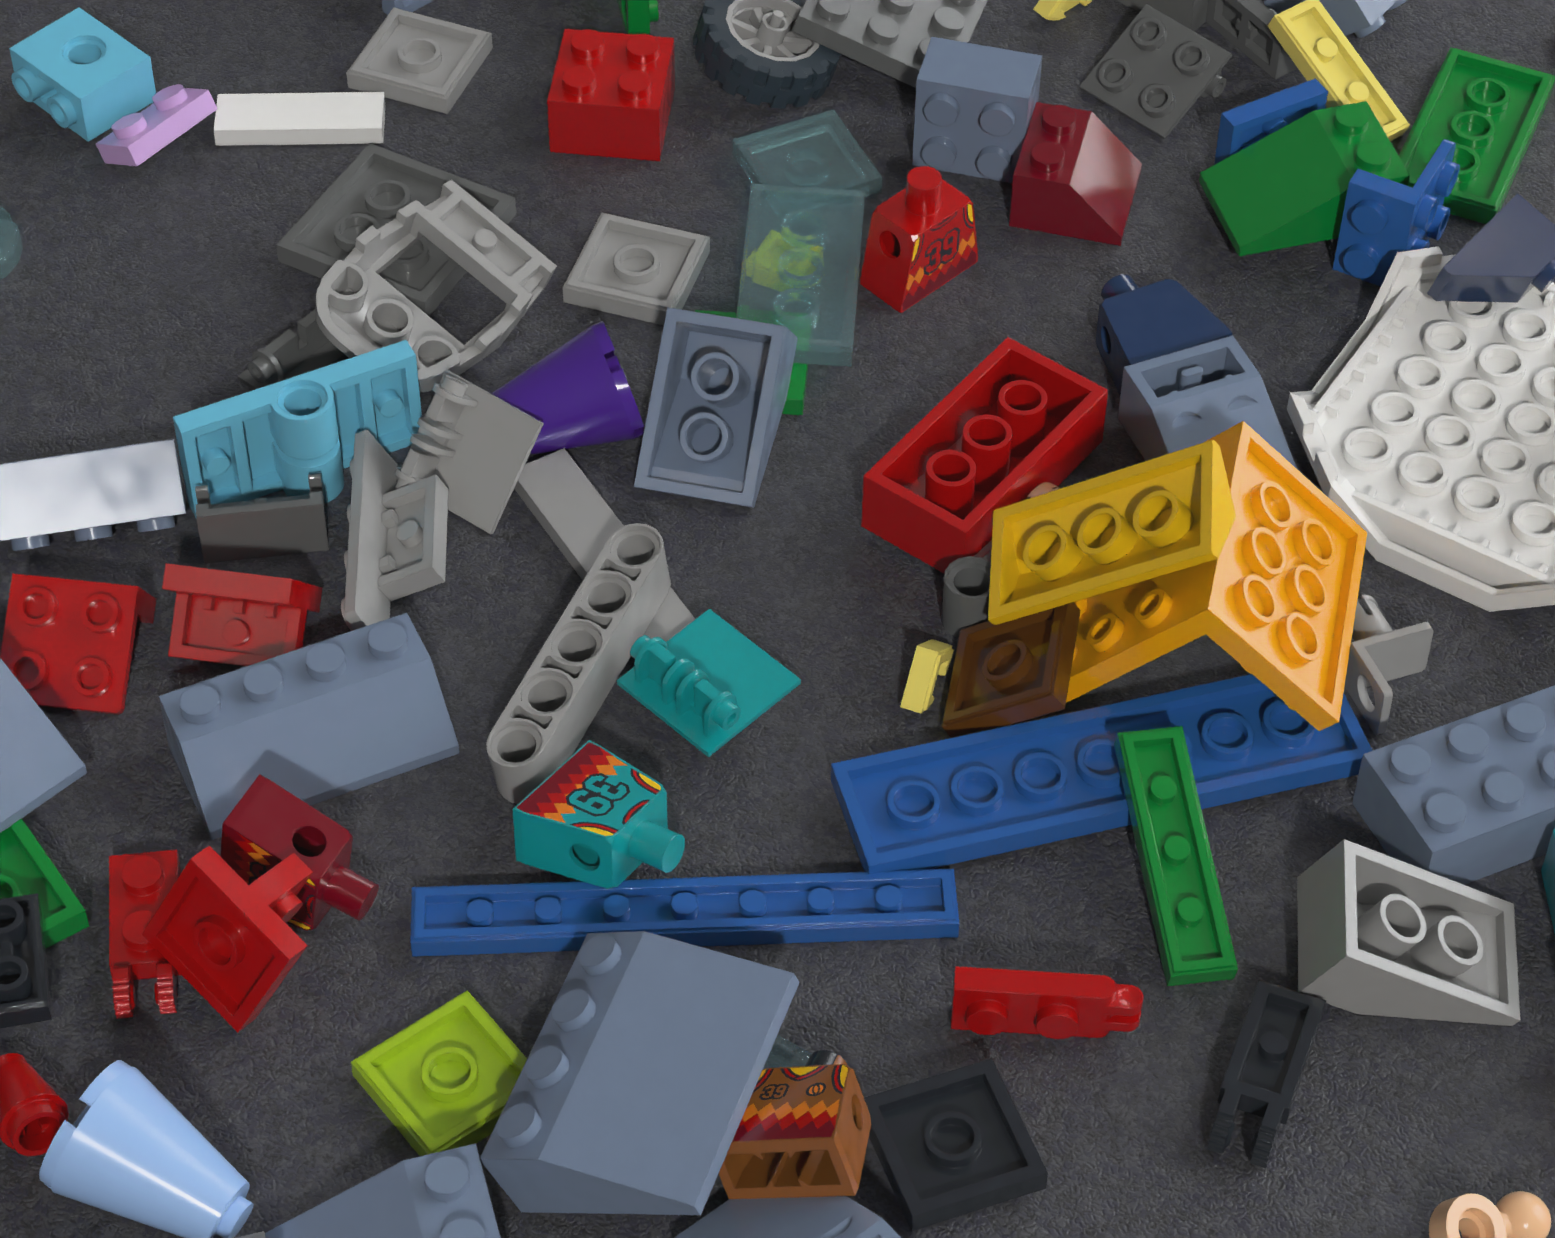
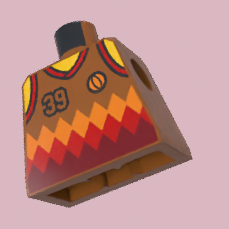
M819 1050L810 1055L805 1066L765 1068L762 1070L719 1171V1176L728 1199L856 1195L859 1189L871 1129V1117L854 1070L847 1065L840 1055L828 1050Z

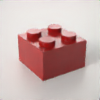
M564 29L547 99L550 152L660 161L675 92L674 38L652 36L649 34L635 35L599 32L591 29Z

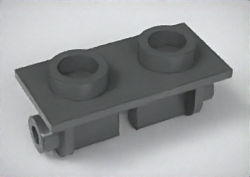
M314 309L297 322L298 330L295 333L288 329L266 347L255 350L252 353V361L248 364V369L238 375V381L255 390L340 362L347 356L323 334L317 324Z

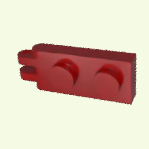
M955 966L951 1029L971 1030L981 1035H995L1005 1032L1039 1034L1050 1039H1066L1069 1037L1102 1038L1110 1031L1130 1032L1139 1026L1144 995L1138 987L1116 984L1111 977L1106 975Z

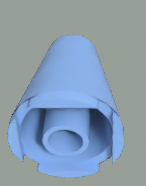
M117 1060L110 1064L94 1079L79 1098L87 1106L79 1115L74 1125L64 1120L54 1136L40 1168V1181L51 1188L53 1193L183 1238H234L245 1224L253 1209L254 1204L246 1199L250 1187L249 1182L136 1067H131L122 1060Z

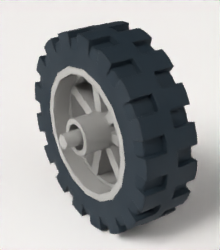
M705 0L693 36V45H697L694 52L698 64L704 63L706 66L704 73L712 81H720L723 84L722 89L733 96L738 93L747 97L746 102L759 106L761 102L770 103L771 108L777 109L786 108V105L791 103L795 107L807 105L811 97L815 100L820 98L824 94L826 86L829 87L841 54L792 32L806 0Z

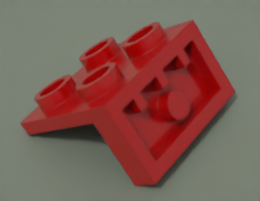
M12 573L0 658L40 707L119 715L123 713L125 708L136 623L153 624L157 599L139 586Z

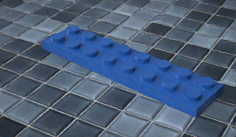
M1253 674L832 763L831 783L863 870L868 872V874L897 870L933 869L1132 825L1114 746L1117 733L1182 726L1201 809L1359 775L1363 754L1373 750L1344 693L1339 722L1318 731L1296 711L1291 710L1281 698Z

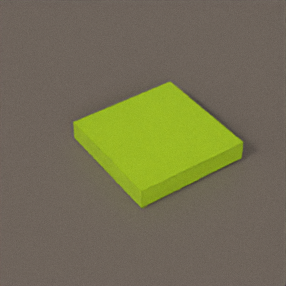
M466 990L351 1061L353 1077L419 1156L476 1144L492 1134L527 1058Z

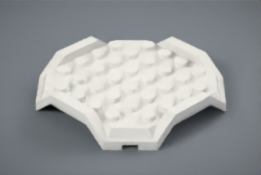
M1439 246L1397 252L1367 317L1311 391L1290 392L1287 411L1321 489L1329 499L1367 532L1365 548L1380 563L1489 612L1555 605V284L1552 282L1542 293L1533 287L1518 303L1435 301L1427 292L1441 269L1456 254L1442 256L1443 253Z

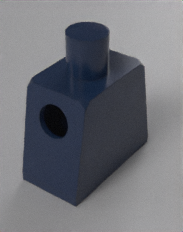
M1121 274L1110 279L1102 289L1101 296L1104 301L1099 305L1096 344L1119 395H1121L1125 366L1232 336L1230 329L1176 280L1165 279L1139 288L1129 275Z

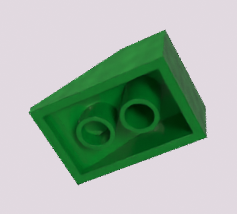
M1367 101L1314 110L1200 172L1199 183L1238 256H1245L1339 238L1348 184L1357 169L1406 186L1409 184L1410 174Z

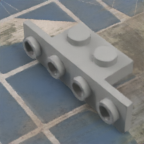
M369 430L355 434L354 458L350 461L352 490L351 504L347 507L349 539L348 550L344 553L346 587L345 597L341 601V611L344 621L351 631L389 619L391 601L444 583L446 574L449 489L437 475L396 489L397 476L395 471L397 463Z

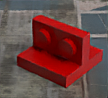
M165 563L162 589L176 592L168 656L249 666L300 649L303 646L307 611L320 612L323 588L290 578Z
M209 845L189 860L142 935L238 1033L257 1018L308 946L286 923L302 907L303 902L297 895L313 871L295 853H292L248 885Z

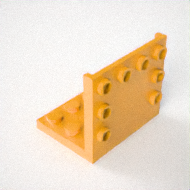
M1242 421L1207 440H1214L1220 445L1236 514L1235 521L1219 558L1075 601L1074 603L1081 611L1066 703L1203 635H1207L1239 662L1248 673L1253 674L1281 698L1291 710L1296 711L1318 731L1339 722L1367 532L1248 424Z

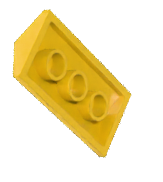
M1210 440L993 510L988 620L994 625H999L1218 559L1236 518L1220 445L1214 440Z

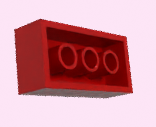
M1007 337L863 476L861 527L945 574V570L950 563L958 558L975 556L992 540L993 510L1027 500V496L1041 483L1049 482L1059 486L1102 442L1108 389Z

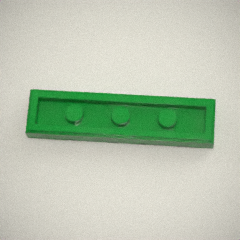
M1183 727L1117 733L1114 746L1167 987L1234 979L1238 966Z

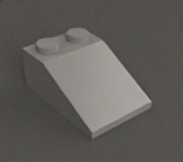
M1343 839L1297 877L1298 992L1326 1000L1327 1004L1359 1015L1513 1026L1521 1020L1513 903Z

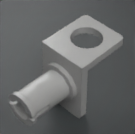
M1362 595L1361 601L1367 610L1364 611L1357 599L1352 632L1354 642H1351L1344 687L1373 733L1379 735L1387 730L1393 698L1392 689L1387 681L1425 670L1434 631L1428 622L1393 631L1378 608L1376 600L1370 595ZM1372 686L1374 692L1375 706L1372 704L1367 692V687Z

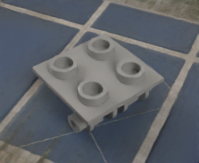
M445 370L440 383L435 384L432 389L435 394L425 416L420 417L417 422L420 426L417 434L411 435L410 441L412 445L402 467H397L395 471L397 476L395 487L398 489L437 475L449 489L448 510L487 533L493 534L544 423L455 373Z

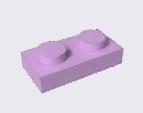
M176 84L157 92L152 97L154 102L152 105L140 113H132L117 120L111 127L113 132L96 143L106 164L139 166L217 110L209 90L184 88L183 85Z

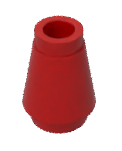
M18 1053L4 1054L0 1056V1138L6 1146L15 1149L21 1155L38 1156L45 1154L64 1120H68V1106L26 1061L24 1056Z

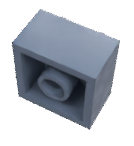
M931 37L916 81L912 166H929L940 171L1013 183V174L1036 102L1039 99L1042 55Z

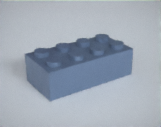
M1555 685L1363 754L1352 804L1388 856L1465 885L1546 854L1552 832L1555 829Z

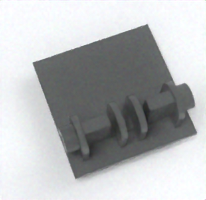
M1146 4L1079 87L1084 92L1165 140L1200 96L1207 97L1211 95L1215 98L1223 92L1226 86V78L1221 76V69L1230 60L1232 54Z

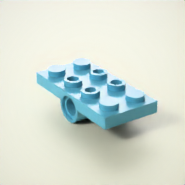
M404 340L174 416L173 422L187 501L195 517V504H198L195 486L208 485L211 504L250 501L282 489L287 497L308 495L310 493L308 475L321 473L325 504L334 500L344 487L343 469L350 467V461L354 458L355 434L364 430H369L387 453L411 446L410 438L412 434H417L420 426L417 422L422 417L416 354L408 341Z

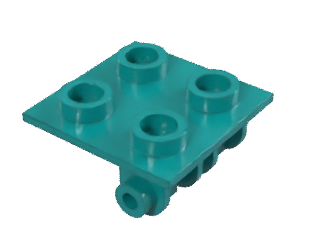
M708 609L667 642L661 637L650 638L647 635L639 637L630 650V655L635 659V666L617 680V685L708 758L801 684L799 677L711 609Z

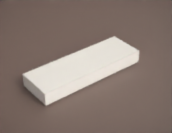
M384 92L218 94L214 137L215 144L219 146L381 144L384 140L386 110Z

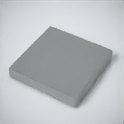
M393 8L346 72L348 88L363 92H384L385 98L448 114L492 50V33Z
M601 213L563 286V302L664 326L667 307L683 309L710 253V237Z

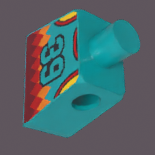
M590 740L513 808L516 861L606 889L618 887L642 863L669 873L678 865L684 853V836L668 829L667 792L663 785Z

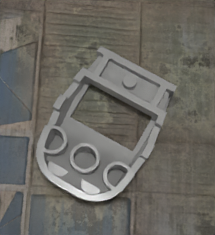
M451 179L443 184L441 196L436 201L423 206L419 201L415 200L399 209L396 218L379 229L370 226L356 238L355 248L343 261L337 260L321 279L316 293L315 317L319 328L326 338L349 358L407 340L416 354L420 393L428 392L433 389L435 384L440 383L445 370H449L459 376L498 349L547 286L557 265ZM423 235L506 303L505 310L465 345L379 275Z

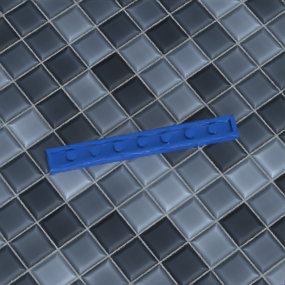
M954 869L897 870L868 874V872L634 879L624 880L618 887L609 889L583 881L412 887L410 943L412 957L579 951L587 933L646 931L699 947L958 938L960 923Z

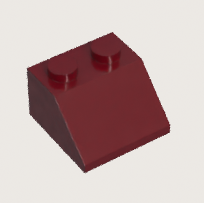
M1036 102L1013 174L1009 226L1121 246L1140 179L1142 163L1092 111L1070 108L1065 105Z

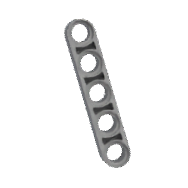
M635 523L617 529L609 537L491 730L486 742L488 757L498 791L503 798L511 803L519 804L572 756L631 657L630 650L632 645L639 637L644 635L666 598L671 586L663 539L657 529L647 524Z

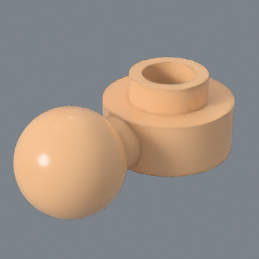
M1516 1191L1502 1197L1496 1205L1482 1195L1470 1193L1445 1200L1434 1209L1429 1221V1238H1461L1459 1230L1462 1238H1546L1551 1228V1215L1546 1204L1538 1196L1529 1192Z

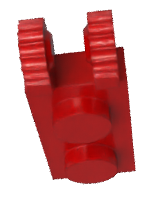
M177 849L109 856V968L113 980V1003L116 1019L133 1017L134 1008L136 1007L134 980L157 978L154 990L156 1005L159 1006L160 1014L177 1013V976H181V974L142 935L181 874Z

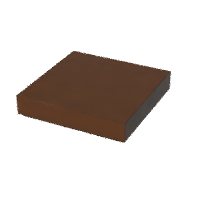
M1072 602L999 625H994L987 621L960 630L942 728L951 738L1004 727L1065 709L1081 611L1077 605Z

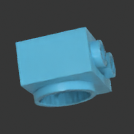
M80 7L9 48L14 70L11 79L17 93L25 101L34 102L49 113L58 125L63 128H70L88 142L109 130L120 118L136 113L153 103L152 97L156 94L150 56Z

